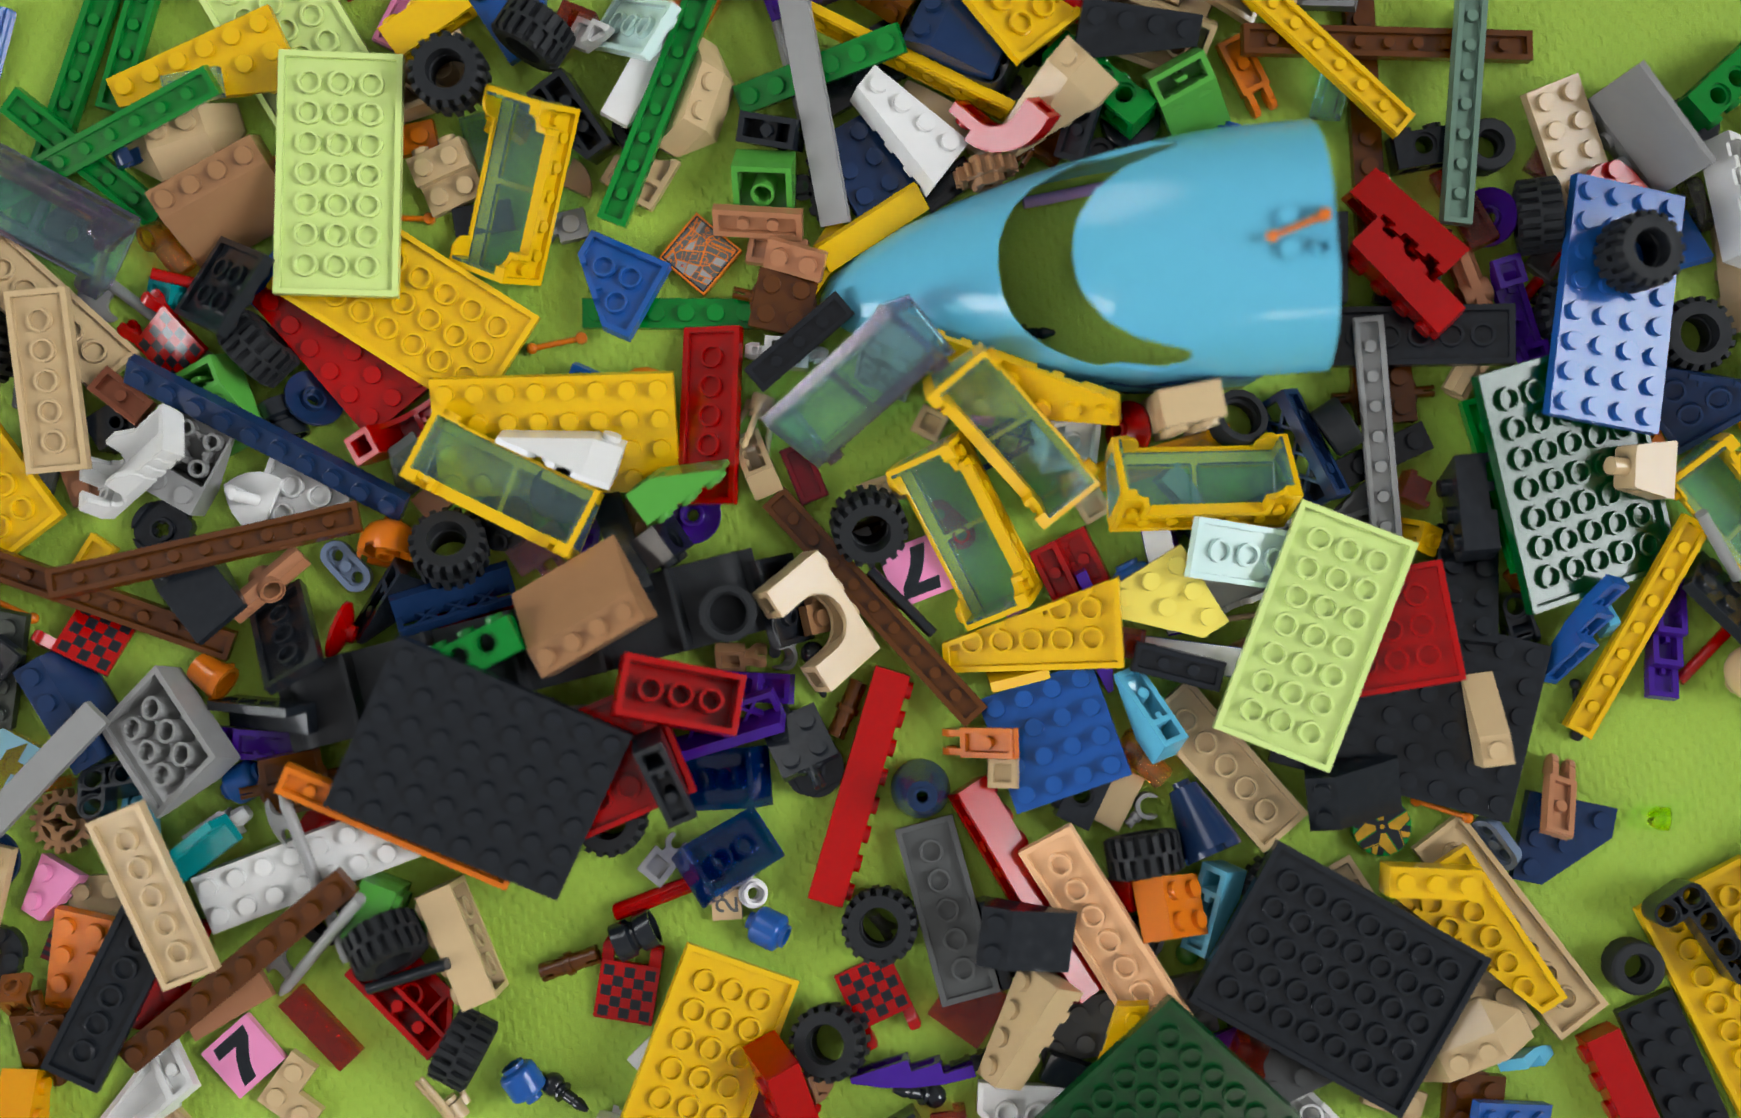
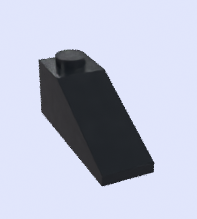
M394 557L354 622V625L359 627L356 637L357 643H366L396 622L388 595L426 584L421 579V576L417 574L413 562Z
M660 725L634 735L631 739L632 754L669 829L698 817L673 752Z

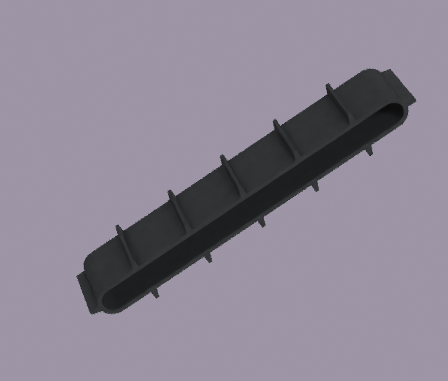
M752 548L663 569L664 572L660 570L649 573L655 590L646 593L658 617L557 675L541 678L527 649L486 669V671L534 691L618 669L620 656L625 652L660 658L722 642L706 634L700 624L698 611L700 602L705 594L715 586L723 584L740 586L748 591L754 599L757 608V618L749 634L766 630L760 606L752 595L755 588L748 562L755 561ZM723 595L715 599L711 605L710 618L718 629L733 631L741 627L745 621L746 608L742 600L736 596ZM515 609L501 611L503 616L513 615L520 628ZM492 615L421 632L408 637L430 647L443 640H446L449 644L458 639L456 634L471 626H474L475 630L485 626L484 620ZM486 634L482 639L484 649L491 651L495 647V639L490 634ZM395 640L324 658L325 665L278 692L281 699L316 702L318 732L312 734L289 732L294 753L353 738ZM458 648L454 657L466 662V652L462 648Z

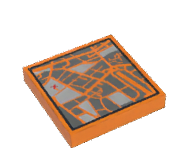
M696 212L658 258L670 263L672 270L705 297L743 252L727 237L713 236V226Z

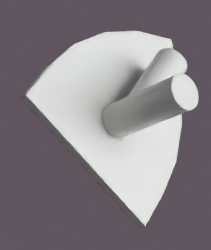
M259 471L244 473L225 483L223 486L226 501L237 521L241 525L268 520L284 480L275 475Z

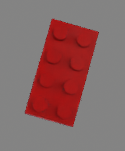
M625 652L620 656L609 716L721 737L737 736L747 675Z

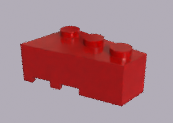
M775 1030L742 1047L756 1077V1085L765 1097L763 1103L771 1118H819L800 1064Z

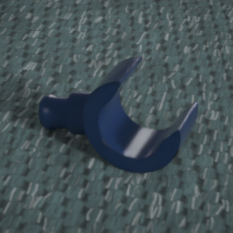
M124 147L112 153V157L120 170L134 167L144 161L141 158L139 147L131 150Z

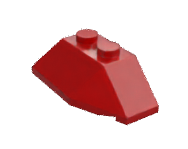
M419 958L413 964L399 972L415 968L426 963L421 958ZM351 968L344 974L428 1061L434 1056L453 1021L454 1002L450 994L451 988L437 974L368 995L365 991V984L371 981L357 980Z

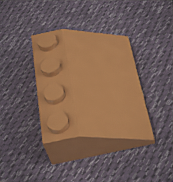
M249 134L144 192L162 222L200 268L221 236L247 247H252L274 235L276 161L260 135Z
M615 535L609 536L511 594L527 651L541 678L559 674L658 617Z

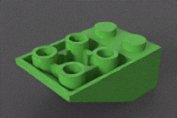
M1193 47L1142 75L1147 89L1153 94L1154 99L1157 100L1156 108L1169 136L1214 129L1218 125H1225L1226 121H1231L1217 78L1204 49Z
M226 353L209 354L176 373V375L262 418L244 371ZM235 440L230 457L249 446Z
M724 459L660 467L637 483L625 496L647 526L655 520L660 524L674 514L673 512L679 508L677 506L679 503L685 507L695 500L698 494L703 491L701 489L703 486L709 490L722 481L723 477L727 474L725 469L730 464V461Z

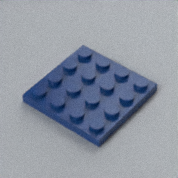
M1094 669L1060 670L1050 674L1051 678L1048 680L1004 690L981 699L987 706L982 712L987 727L1018 728L1019 789H1008L1017 814L1132 775Z

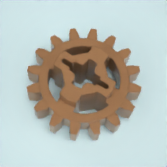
M989 152L969 157V162L964 163V166L957 167L956 171L952 173L957 189L966 190L970 188L973 192L980 193L1003 184V181L1008 180L1007 177L1015 176V173L1019 172L1015 154L1006 153L1002 155L1001 153Z
M60 788L52 790V794L42 795L43 803L40 802L33 805L38 813L29 816V819L36 821V825L31 827L30 831H38L39 833L35 842L44 840L46 842L44 850H50L55 847V854L64 853L65 851L72 853L77 851L78 848L86 847L88 845L86 839H91L85 826L87 822L77 812V793L75 794V789L68 788L63 791ZM55 805L54 811L50 812L51 808ZM79 829V833L75 836V831Z

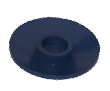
M310 370L296 373L285 385L284 400L287 408L298 420L313 426L329 425L335 422L343 412V408ZM307 400H312L315 405L310 404Z

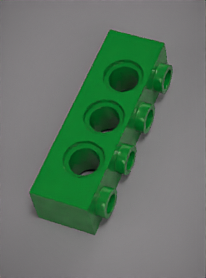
M1066 30L1042 53L1041 67L1067 36H1070L1074 41L1075 36ZM1106 57L1094 58L1119 83L1104 100L1099 116L1131 140L1154 117L1157 100L1154 99L1153 94L1149 90L1142 89L1135 84L1127 73L1113 67ZM1124 99V100H1127L1128 102H1120V101H1118V100Z
M1741 42L1675 102L1696 132L1703 128L1706 131L1711 130L1723 120L1720 116L1723 112L1727 114L1741 103L1739 99L1741 96Z
M502 612L485 619L486 625L475 630L474 626L460 631L456 634L458 639L449 644L446 640H443L431 646L453 657L456 650L462 648L467 654L466 662L484 670L527 649L522 632L514 616H503ZM486 634H490L495 639V647L491 651H487L482 645V639Z

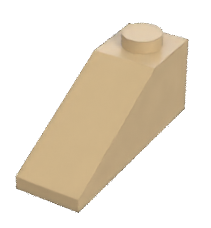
M1493 672L1466 674L1467 680L1461 681L1475 766L1488 768L1515 764L1511 734Z

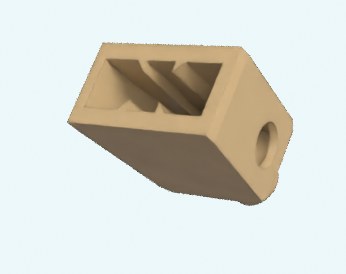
M1678 441L1617 446L1615 457L1609 456L1605 459L1604 471L1606 474L1614 475L1613 486L1616 490L1649 500L1675 499Z

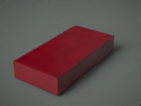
M806 440L779 451L802 506L829 495Z

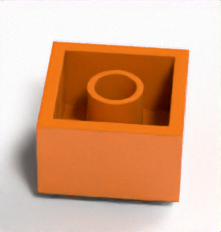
M1197 873L1168 875L1132 882L1143 944L1209 934L1207 916L1203 908L1201 886L1198 882Z

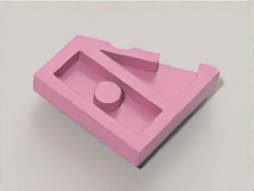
M42 853L21 910L39 921H50L54 917L55 908L61 904H66L73 896L71 893L72 889L78 883H85L89 875L52 853Z

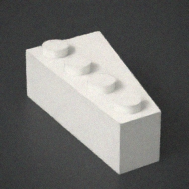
M876 65L872 67L858 84L850 99L852 105L871 129L877 131L885 141L884 145L889 152L894 153L904 165L903 169L908 176L913 177L921 187L920 191L925 197L930 194L968 144L964 140L965 137Z
M1727 130L1704 141L1717 161L1704 168L1703 172L1722 262L1741 269V135Z

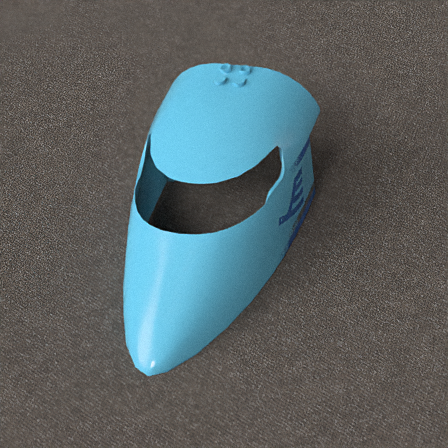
M1309 118L1201 130L1152 140L1070 161L969 196L901 227L851 259L832 275L821 293L820 303L836 291L855 313L840 327L860 339L864 328L879 304L933 332L935 328L946 331V336L961 340L962 337L973 341L972 345L974 346L981 342L987 349L992 346L994 349L1038 364L1037 368L1051 373H1053V370L1065 373V378L1079 383L1085 380L1120 394H1153L1162 389L1219 378L1221 379L1223 390L1241 389L1264 375L1328 371L1335 354L1339 332L1341 276L1334 184L1327 146L1319 126L1314 120ZM1118 171L1094 190L1077 217L1073 233V262L1076 278L1084 296L1105 320L1138 338L1190 350L1192 357L1166 366L1125 362L1094 365L1073 359L1046 347L1028 334L1013 317L1003 297L998 271L999 240L1005 222L1015 205L1032 189L1042 184ZM1322 208H1328L1332 212V216L1327 222L1317 221L1280 236L1273 243L1266 240V233L1269 230L1277 231L1317 215ZM932 338L923 365L936 369Z

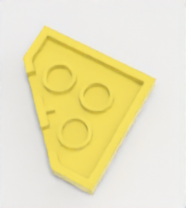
M1181 544L1120 581L1122 619L1202 638L1229 622L1204 580L1184 576L1188 554Z

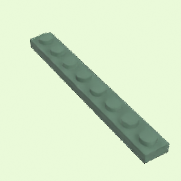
M1454 0L1439 222L1445 225L1468 227L1473 224L1488 0Z

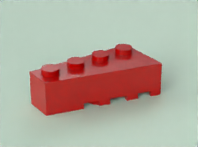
M1376 167L1341 198L1366 227L1379 216L1386 224L1382 227V230L1389 237L1393 238L1397 235L1404 242L1405 245L1403 247L1407 252L1406 255L1410 259L1412 257L1419 258L1426 265L1429 271L1427 277L1431 281L1444 275L1470 250L1462 241L1394 184L1385 172L1379 171Z
M1378 216L1351 242L1348 252V267L1357 276L1363 275L1371 282L1369 284L1376 294L1381 297L1385 295L1392 301V307L1402 317L1408 316L1416 323L1414 327L1425 338L1430 336L1435 341L1462 315L1466 307L1439 279L1434 278L1431 281L1427 277L1429 271L1426 265L1419 258L1412 257L1410 259L1406 255L1407 252L1403 247L1405 245L1404 242L1397 235L1393 238L1389 237L1382 230V227L1386 224Z

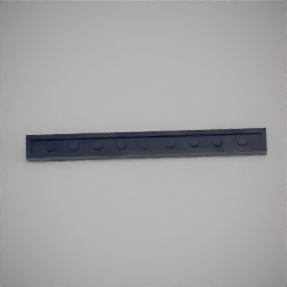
M133 354L128 358L123 383L393 520L400 521L404 516L411 494L137 354Z

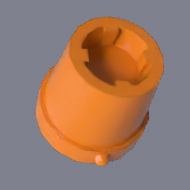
M202 653L190 664L186 675L188 679L205 692V695L209 697L208 700L225 697L231 691L238 680L239 669L235 667V663H224Z

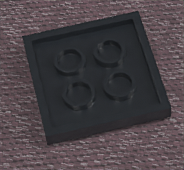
M221 236L173 312L226 339L236 329L238 319L245 308L254 300L255 292L261 282L269 276L271 266L275 260L262 252Z

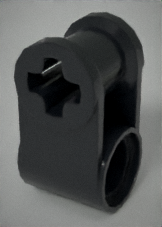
M1501 592L1499 594L1500 634L1535 643L1540 642L1541 634L1534 616L1526 614L1522 595L1515 592ZM1513 598L1516 607L1513 612L1509 613L1507 602Z

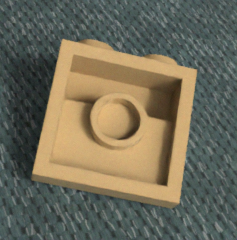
M447 134L438 139L439 145L430 149L428 146L414 149L411 152L413 157L406 159L416 187L422 189L434 218L444 216L452 212L451 209L473 203L476 199L481 173L468 141L460 136L455 137V134Z

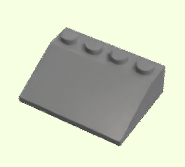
M1644 60L1587 99L1604 150H1607L1614 160H1621L1630 167L1650 189L1667 192L1717 161Z
M155 665L109 713L107 718L111 721V724L102 732L156 819L162 818L222 778L241 758L211 711L207 710V705L181 667Z

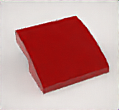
M1085 525L1029 552L1052 601L1082 590L1074 572L1083 567L1086 569L1093 585L1111 579Z

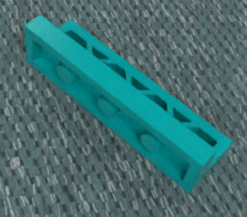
M223 814L207 821L172 848L169 854L183 884L242 840L243 836L227 814Z

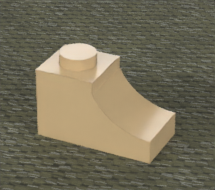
M758 427L754 429L748 446L745 449L741 447L745 433L740 434L739 463L755 500H760L784 490Z

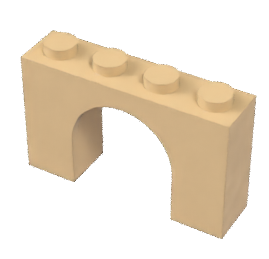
M818 550L800 553L754 591L752 595L768 619L784 617L809 596L816 598L824 605L831 622L828 641L800 669L815 692H832L876 653L880 647L875 640L873 631L865 625L860 617L859 609L849 600L844 592L843 584L839 579L835 578L828 567L829 563L826 557Z

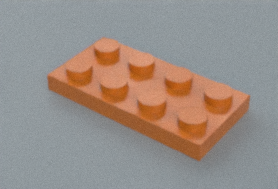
M62 904L55 908L45 1004L56 1009L71 1007L116 916Z

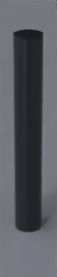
M872 568L866 574L928 638L937 631L876 568Z
M443 958L365 984V991L368 995L449 970L451 968L450 960Z

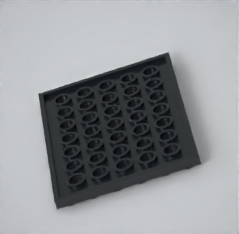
M399 634L323 806L557 901L633 737V733Z
M1499 634V643L1495 647L1459 643L1466 674L1493 672L1511 734L1515 764L1488 768L1475 766L1461 681L1358 699L1335 759L1398 755L1402 796L1509 823L1552 647ZM1270 750L1268 761L1304 770V763Z
M1275 839L1186 999L1188 1002L1398 1118H1402L1492 959L1280 840Z

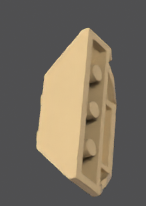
M703 37L658 148L673 157H681L717 142L734 93L733 86L735 84L717 46Z
M205 103L128 144L126 147L128 150L135 147L140 149L141 158L144 161L134 166V168L164 182L240 140L246 135L247 130L237 103Z
M1480 996L1470 999L1423 1082H1453L1512 1058L1534 1037L1520 1008Z

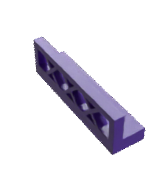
M773 686L743 696L741 710L746 711V713L739 720L737 736L727 738L693 731L677 737L674 733L685 761L784 732L786 713ZM769 698L773 705V708L768 710L754 707L757 701Z

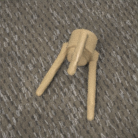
M753 392L751 400L746 399L741 411L740 425L747 414L751 417L741 444L743 449L747 448L757 421L765 422L767 417L765 446L768 453H770L774 418L777 413V409L773 408L774 398L759 392Z
M420 1077L419 1081L415 1082V1086L432 1103L443 1118H464L469 1114L470 1110L466 1105L471 1102V1099L465 1090L461 1093L459 1092L458 1097L455 1093H452L442 1099L424 1077Z

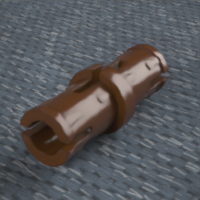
M853 678L849 679L841 701H837L835 706L837 710L827 730L829 734L842 740L845 739L854 715L857 716L859 712L857 708L868 685Z
M595 944L573 953L571 951L565 952L563 956L557 959L540 963L538 970L542 981L547 982L566 974L569 976L575 975L578 970L600 964L602 957L598 946Z

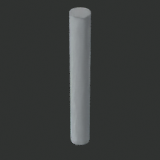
M1706 509L1698 510L1695 513V517L1730 579L1733 582L1740 581L1741 570Z

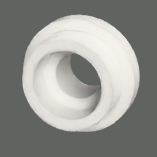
M749 878L739 887V900L748 908H758L766 902L768 888L762 880ZM754 887L757 894L754 898H749L748 891Z

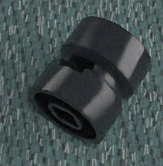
M284 394L273 396L258 404L257 407L262 419L301 439L311 433L308 424L298 420L289 411L284 400Z
M648 908L632 915L630 922L623 919L608 926L612 946L622 962L638 956L640 949L649 951L663 944L659 926Z

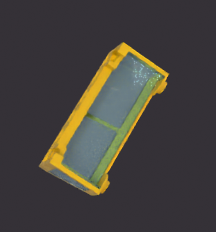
M486 84L482 98V107L485 114L493 117L469 232L468 235L459 236L452 243L449 260L467 271L501 284L541 286L581 109L509 88Z
M979 342L922 380L925 399L935 410L940 407V412L944 416L947 415L1021 497L1023 504L1029 507L1034 514L1036 513L1034 520L1045 530L1101 485L1097 476L1100 470L1089 457L1084 460L1003 368L1000 364L1003 359L992 346L987 349Z
M434 409L399 474L401 477L567 560L581 553L604 498V494L598 490L599 487L576 479L574 480L540 462L496 444L495 440L460 423L462 417L448 409H445L443 413Z
M960 430L900 460L885 472L887 484L891 491L901 496L906 495L959 599L955 608V614L959 622L965 625L967 631L1032 605L1044 585L972 443Z
M1264 433L1260 435V438L1253 445L1138 448V441L1135 438L1121 435L1111 438L1105 452L1109 532L1192 530L1194 516L1269 528L1284 527L1304 496L1288 434Z
M1720 432L1694 446L1677 462L1675 499L1672 500L1675 502L1679 500L1695 519V513L1698 510L1706 509L1741 570V451H1735L1741 444L1732 433Z

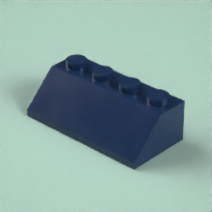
M53 651L36 657L12 672L51 737L84 702L91 701L106 717L119 704L102 674ZM101 733L69 767L74 775H79L90 766L108 762L116 757V754Z

